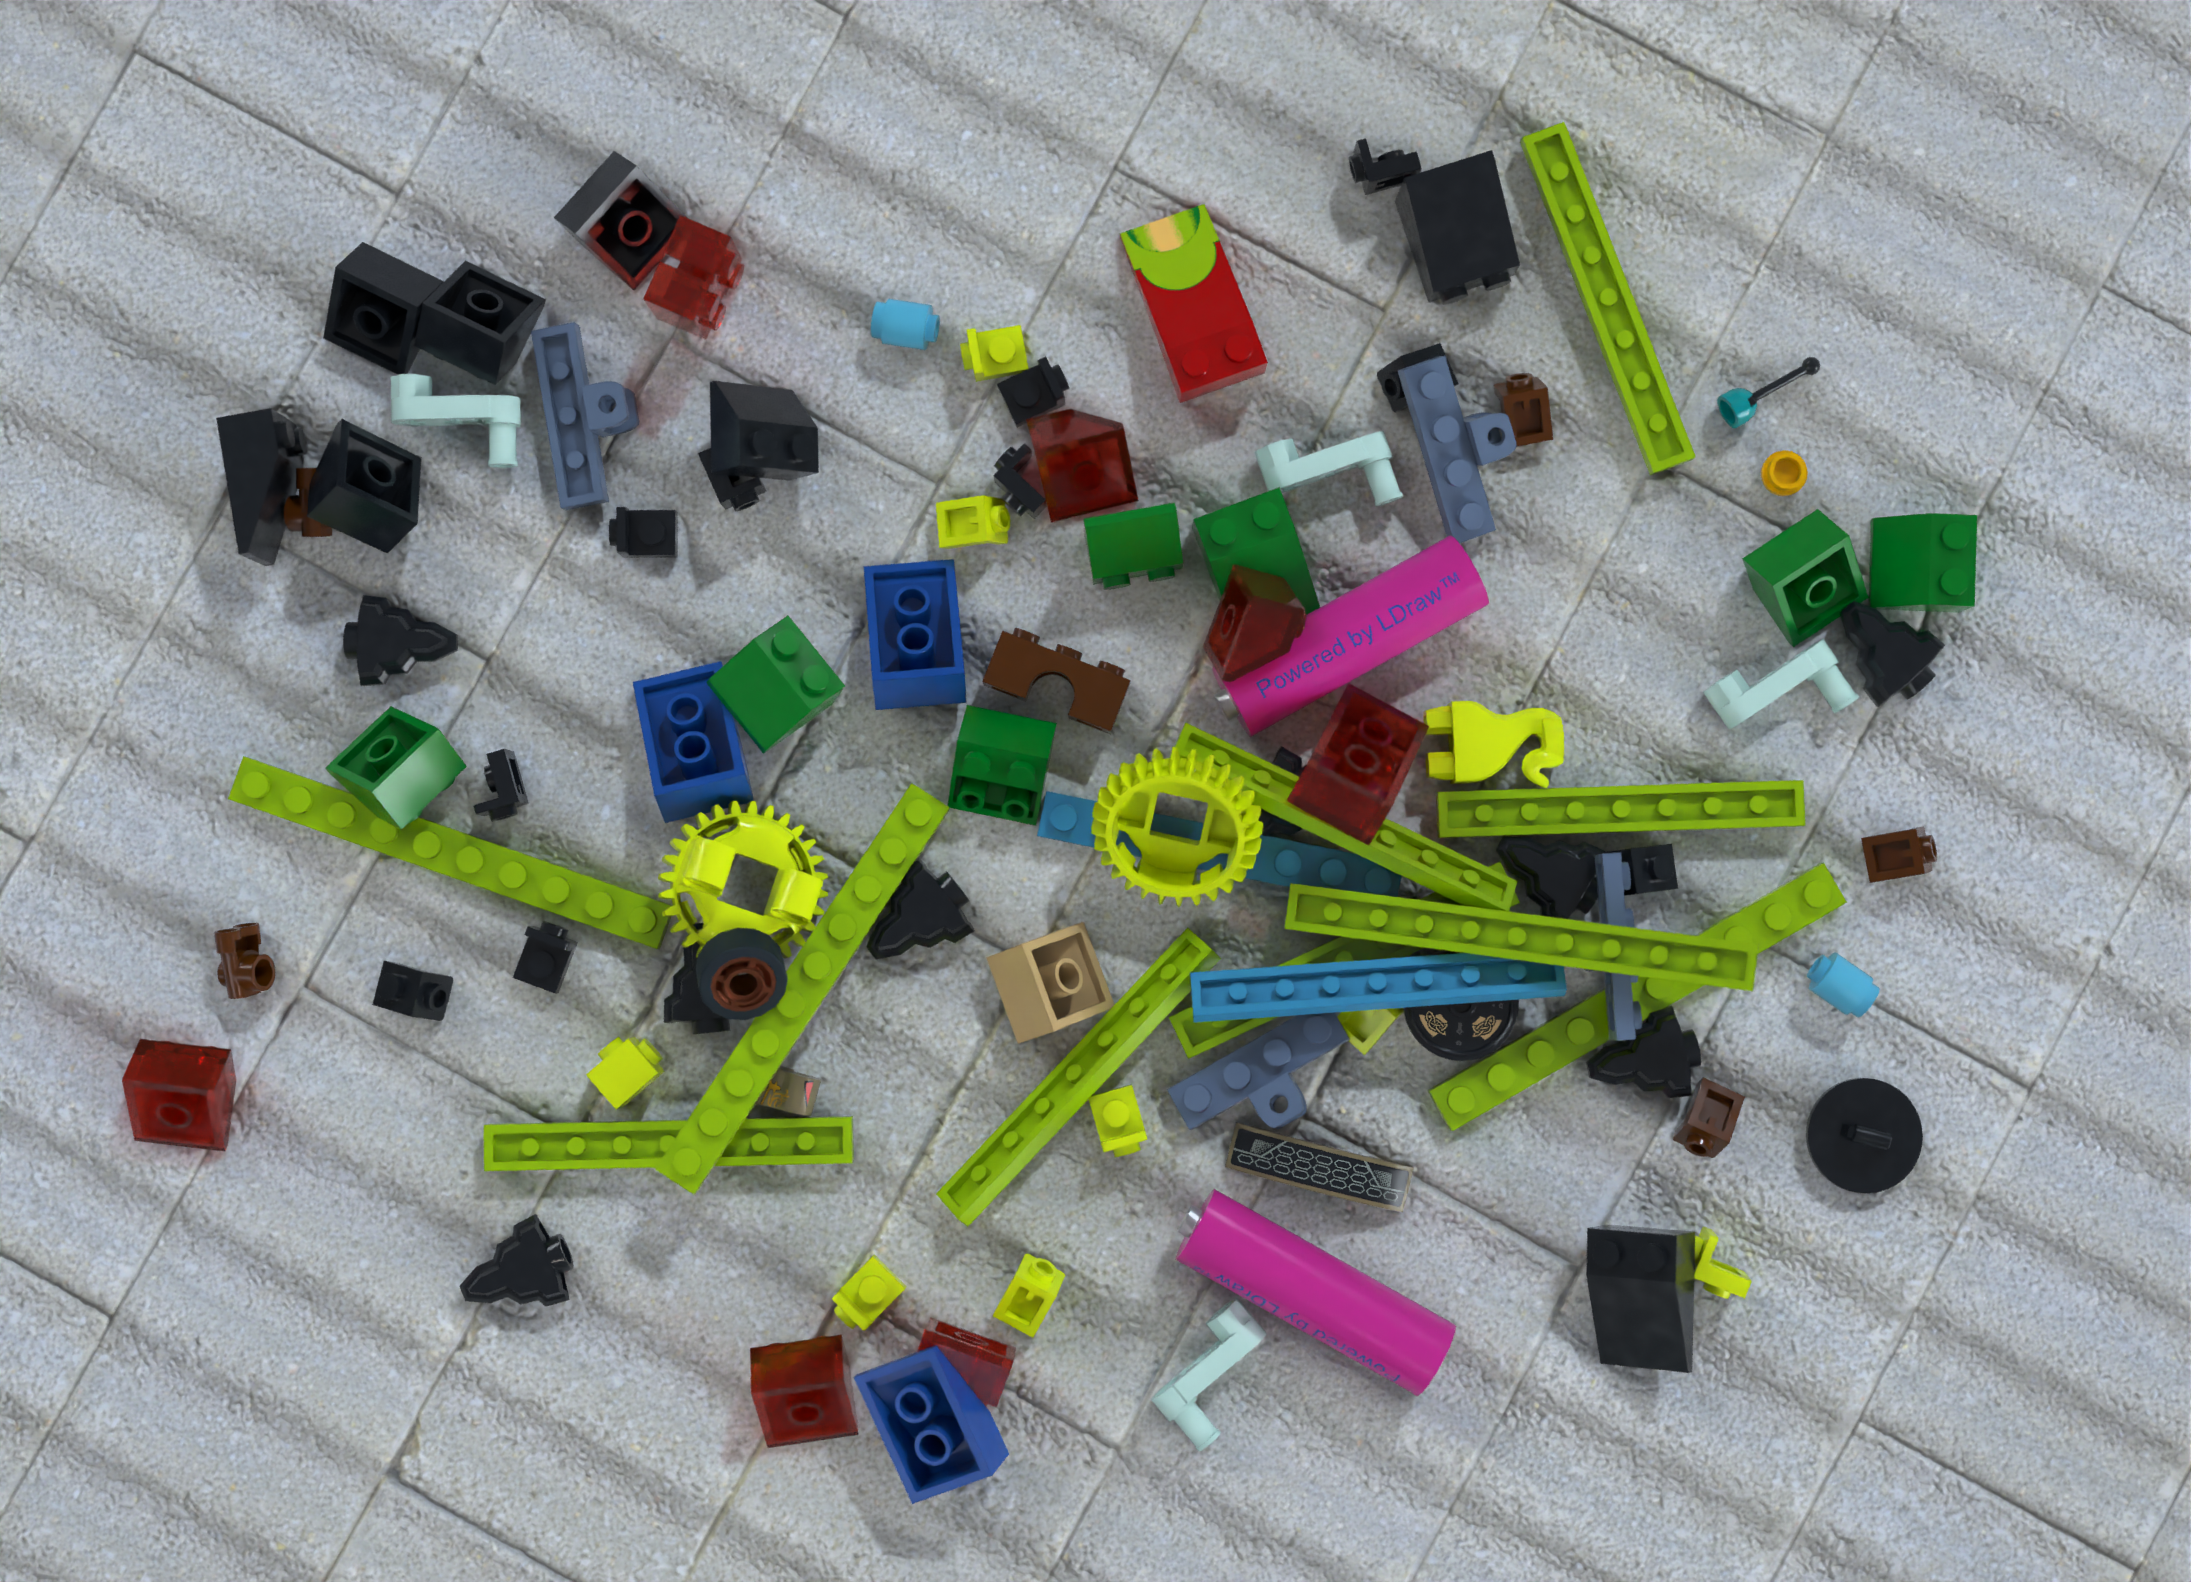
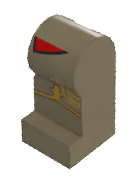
M780 1066L756 1104L795 1114L812 1116L821 1079Z

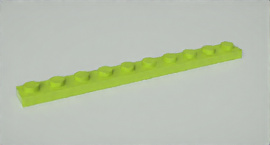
M243 756L228 797L229 800L655 949H660L671 916H663L662 912L673 905L421 817L408 823L401 830L378 818L349 792Z
M913 783L910 784L787 969L788 980L785 994L774 1008L762 1016L755 1017L655 1170L693 1195H696L902 883L904 876L918 859L949 812L950 807Z
M1819 863L1695 936L1759 944V954L1844 905L1847 901L1825 864ZM1638 976L1637 982L1631 983L1633 1001H1639L1642 1021L1648 1018L1649 1013L1666 1008L1704 986L1701 984ZM1605 988L1427 1090L1451 1131L1456 1130L1609 1041Z
M1290 883L1284 928L1753 991L1759 949V944L1293 883Z

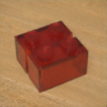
M680 215L664 250L666 256L680 261L678 268L659 262L643 300L658 320L706 340L711 329L717 331L726 312V306L721 301L729 288L733 290L737 288L744 272V264H741L742 257L731 236Z

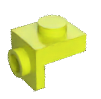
M1703 1226L1699 1236L1695 1235L1694 1278L1705 1282L1703 1288L1719 1297L1729 1299L1732 1293L1745 1298L1752 1281L1743 1270L1711 1258L1719 1238L1712 1229Z

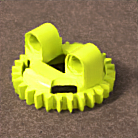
M1173 747L1170 758L1164 759L1157 748L1153 751L1151 762H1148L1140 753L1136 755L1134 763L1127 764L1122 762L1119 768V776L1110 773L1106 782L1107 786L1100 787L1097 796L1098 802H1095L1092 812L1094 819L1091 833L1096 836L1094 850L1103 851L1101 865L1114 864L1111 872L1112 879L1123 875L1127 877L1125 890L1130 889L1134 885L1141 887V899H1144L1149 892L1158 894L1159 905L1164 902L1166 896L1175 897L1176 905L1180 907L1184 897H1191L1194 904L1198 906L1201 894L1205 893L1212 901H1215L1219 888L1230 893L1233 889L1234 880L1243 882L1247 869L1253 868L1256 854L1260 851L1262 839L1259 837L1263 831V822L1258 821L1261 807L1252 805L1255 793L1253 790L1240 792L1245 778L1239 776L1229 780L1231 768L1229 764L1216 770L1213 768V755H1210L1205 759L1204 763L1197 761V753L1194 749L1191 750L1187 759L1180 758L1177 747ZM1159 792L1208 803L1199 841L1151 830ZM1119 830L1128 834L1134 845L1141 851L1142 857L1137 867L1134 866L1136 858L1130 853L1124 842H1121L1118 846L1116 845ZM1219 854H1228L1224 870L1219 863L1215 867L1200 873V880L1196 881V868L1200 864L1213 859Z
M732 801L728 807V815H725L719 804L715 805L711 809L712 821L702 812L695 815V820L699 828L696 830L693 826L686 823L681 827V831L687 840L683 841L673 838L669 842L678 851L677 856L664 855L662 857V862L672 866V872L658 875V880L670 883V889L658 893V898L671 899L673 906L664 910L662 915H676L679 920L671 927L670 932L675 933L685 929L688 935L681 945L685 948L695 942L699 943L700 947L696 954L698 958V954L707 941L721 932L735 928H749L770 935L781 928H785L781 933L772 937V939L780 946L783 958L791 957L792 953L788 943L791 941L794 945L802 947L805 944V940L799 932L803 930L812 933L816 927L811 921L812 916H821L825 912L816 903L818 899L828 897V892L821 889L823 880L828 878V874L815 872L814 866L819 864L824 858L823 855L810 857L808 850L816 843L815 839L801 842L798 837L802 834L805 827L801 824L791 830L786 827L790 819V814L788 813L783 814L777 821L772 819L774 815V806L772 805L767 806L761 815L757 814L756 801H750L747 804L745 813H741V808L737 801ZM729 826H737L733 831L724 833L714 840L707 839L722 830L728 829ZM735 854L777 868L778 870L763 916L717 900V897L722 895ZM686 892L694 899L695 905L703 918L704 924L702 929L697 930L693 924L697 922V919L690 909L688 900L681 902V893Z

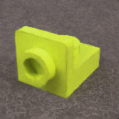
M1021 325L977 333L975 328L966 329L968 342L960 343L964 370H974L976 382L1017 375L1029 369Z
M981 495L936 503L939 548L952 549L986 543L996 545L1008 543V530L1011 523L1010 514L1005 506V502L1001 498Z
M1403 1008L1340 1012L1337 1017L1350 1038L1349 1042L1365 1056L1403 1013Z
M1132 1084L1092 1095L1088 1100L1103 1152L1113 1150L1114 1157H1120L1140 1151L1139 1142L1148 1139Z
M1026 1253L999 1301L993 1317L1033 1338L1057 1297L1065 1274L1056 1269L1051 1262Z
M874 1254L833 1296L832 1300L837 1304L834 1312L851 1329L858 1325L863 1331H866L873 1321L907 1286Z

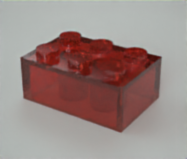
M1348 683L1328 717L1286 801L1369 845L1389 814L1429 726Z

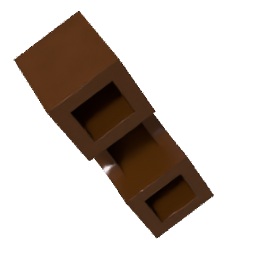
M1015 628L1013 634L1002 631L982 681L984 686L1026 702L1033 685L1040 678L1048 675L1060 676L1066 679L1074 690V700L1068 713V718L1111 735L1131 680L1123 677L1124 669L1101 660L1098 667L1080 661L1083 655L1081 652L1064 645L1057 644L1055 651L1038 645L1039 636L1019 628Z

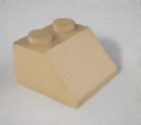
M1084 922L986 957L1018 1044L1067 1027L1107 1011L1114 1006Z

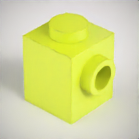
M617 1037L598 1053L602 1061L588 1072L586 1076L617 1110L627 1105L665 1071L658 1064L663 1059L662 1056L647 1039L644 1038L639 1042L636 1037H631L623 1042L620 1037Z

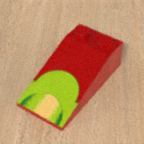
M1205 204L1120 233L1123 247L1180 403L1265 373L1268 363Z

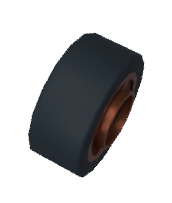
M735 928L721 932L707 941L698 954L695 970L700 994L707 1007L717 1015L734 1020H748L759 1017L774 1008L785 994L788 977L780 946L769 935L761 931L749 928Z

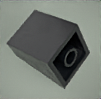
M1492 150L1403 179L1395 199V204L1428 303L1441 299L1443 305L1454 303L1467 297V290L1484 285L1485 291H1490L1511 282L1510 276H1514L1520 266Z

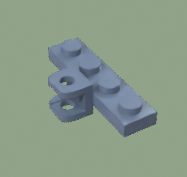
M571 322L531 331L560 508L571 510L609 502L598 436L603 438L626 433L639 425L635 393L613 381L589 384L580 325ZM616 404L614 410L611 412L613 405Z
M1437 356L1397 370L1446 536L1451 535L1459 543L1495 531V524L1477 465L1483 466L1510 455L1516 449L1517 443L1509 416L1503 413L1481 412L1463 417L1445 356Z
M1621 852L1595 855L1600 923L1634 928L1633 911L1631 908L1625 909L1624 890H1629L1631 886L1628 862H1622ZM1604 972L1609 1040H1636L1635 1029H1641L1642 1014L1639 1001H1633L1631 983L1637 982L1638 976Z
M1335 1013L1297 1015L1170 1087L1167 1091L1189 1130L1195 1129L1247 1098L1250 1099L1265 1124L1272 1128L1280 1129L1307 1112L1304 1095L1291 1073L1346 1043L1350 1038ZM1284 1096L1288 1101V1107L1283 1113H1277L1274 1103L1279 1097Z

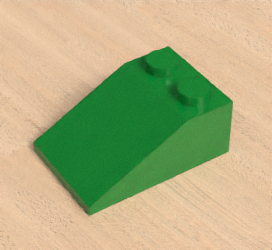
M1280 487L1193 519V532L1239 652L1320 608L1298 535Z

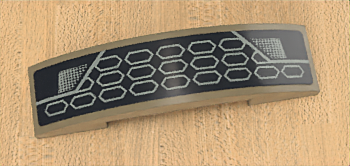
M1238 1122L1235 1124L1225 1164L1227 1168L1261 1178L1398 1212H1403L1414 1170V1167L1340 1150Z

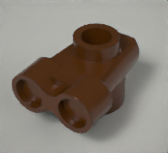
M296 468V489H299V495H290L284 506V520L287 528L291 532H302V537L332 536L331 527L307 517L309 486L316 468Z
M259 923L238 924L233 926V928L214 932L216 953L220 954L222 961L217 971L218 980L221 985L227 987L228 998H247L261 993V991H266L273 985L275 979L274 962L268 955L259 954V944H262Z

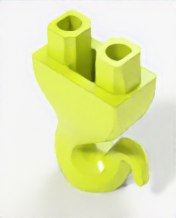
M1451 701L1447 706L1423 712L1425 736L1448 735L1449 752L1426 753V778L1450 780V784H1468L1483 781L1500 771L1531 735L1538 737L1540 748L1530 751L1523 758L1522 772L1529 781L1542 788H1547L1549 780L1540 773V769L1558 767L1564 761L1562 719L1550 710L1528 708L1512 714L1501 715L1488 710L1477 702Z

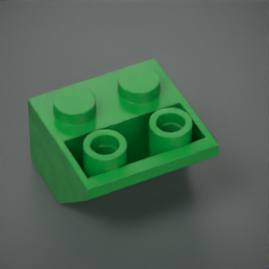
M967 705L957 739L947 806L957 810L1036 826L1057 723Z

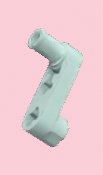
M418 374L391 376V423L402 426L484 425L489 427L488 466L493 468L518 467V462L516 461V428L521 426L519 397L509 395L432 396V377Z
M1384 431L1368 434L1303 457H1299L1292 438L1271 443L1255 451L1268 491L1280 487L1281 493L1358 467L1359 470L1364 469L1376 507L1394 502L1403 497L1389 461L1393 456Z
M1824 639L1812 644L1750 687L1736 669L1703 691L1728 729L1745 721L1805 679L1807 681H1814L1834 713L1842 710L1859 698L1858 694L1854 692L1836 666L1838 659Z
M1237 1297L1221 1307L1206 1322L1207 1327L1217 1337L1218 1341L1172 1378L1151 1399L1169 1422L1172 1420L1176 1422L1196 1446L1198 1452L1209 1446L1221 1432L1218 1428H1215L1195 1403L1196 1396L1250 1352L1267 1334Z

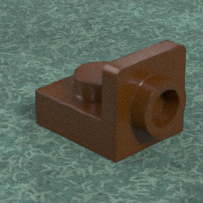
M1517 373L1506 377V382L1494 384L1495 395L1500 400L1501 413L1509 416L1517 447L1553 440L1548 387L1538 377H1533L1530 373Z
M1924 826L1861 838L1870 883L1926 874L1933 870L1931 862H1937L1935 840L1932 835H1926Z
M1703 1077L1696 1084L1684 1122L1675 1130L1673 1140L1684 1145L1685 1149L1694 1155L1715 1158L1731 1141L1745 1096Z

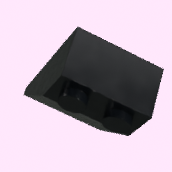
M272 408L218 417L216 420L238 553L261 565H274L286 528L284 520L285 502L290 495H296L297 492L296 468H304L302 455L307 454L304 432L301 428H297L295 423Z
M1602 1225L1587 1228L1586 1277L1601 1364L1684 1373L1692 1372L1695 1269L1694 1231L1620 1225Z

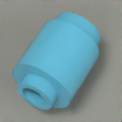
M888 299L886 303L877 301L872 314L871 336L872 338L881 339L882 344L926 350L929 342L937 341L940 316L933 314V307L929 304Z
M1836 952L1832 953L1828 958L1825 955L1818 957L1807 973V977L1811 979L1809 990L1845 1015L1852 1013L1858 1018L1864 1015L1872 1006L1880 991V988L1872 983L1873 978Z

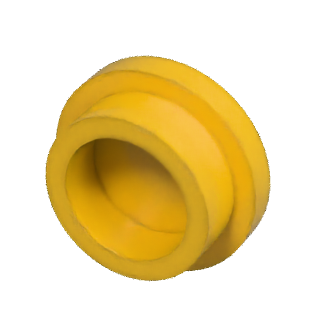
M1782 450L1773 453L1764 461L1761 468V479L1768 491L1778 496H1790L1798 492L1807 480L1808 471L1804 460L1792 451Z

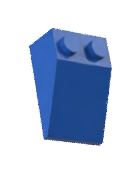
M954 559L864 566L875 710L967 703Z
M721 661L633 682L654 796L665 823L693 817L700 812L703 814L710 813L712 807L718 804L723 810L727 809L732 801H737L739 805L754 801L736 719L706 683L709 678L723 667Z
M937 1345L859 1373L854 1377L912 1504L992 1476L1009 1455L990 1411Z

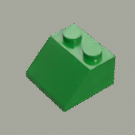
M1175 503L1083 519L1093 585L1103 583L1104 590L1118 589L1131 585L1130 578L1148 575L1149 582L1163 581L1174 578V570L1183 568V555Z
M1818 509L1742 558L1754 592L1793 647L1839 618L1840 612L1852 601L1861 603L1869 598L1850 536Z
M1926 513L1872 518L1868 606L1883 610L1959 613L1975 607L1977 515Z
M789 615L749 642L706 682L763 754L830 707L845 688L844 683Z
M390 706L326 767V770L378 818L402 830L408 823L416 820L421 815L423 808L440 792L449 788L455 781V777L467 766L439 728Z

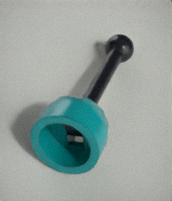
M1808 357L1803 361L1801 367L1754 393L1744 388H1735L1720 395L1717 398V405L1723 419L1732 428L1745 424L1755 415L1758 400L1805 374H1816L1820 369V362L1815 357Z

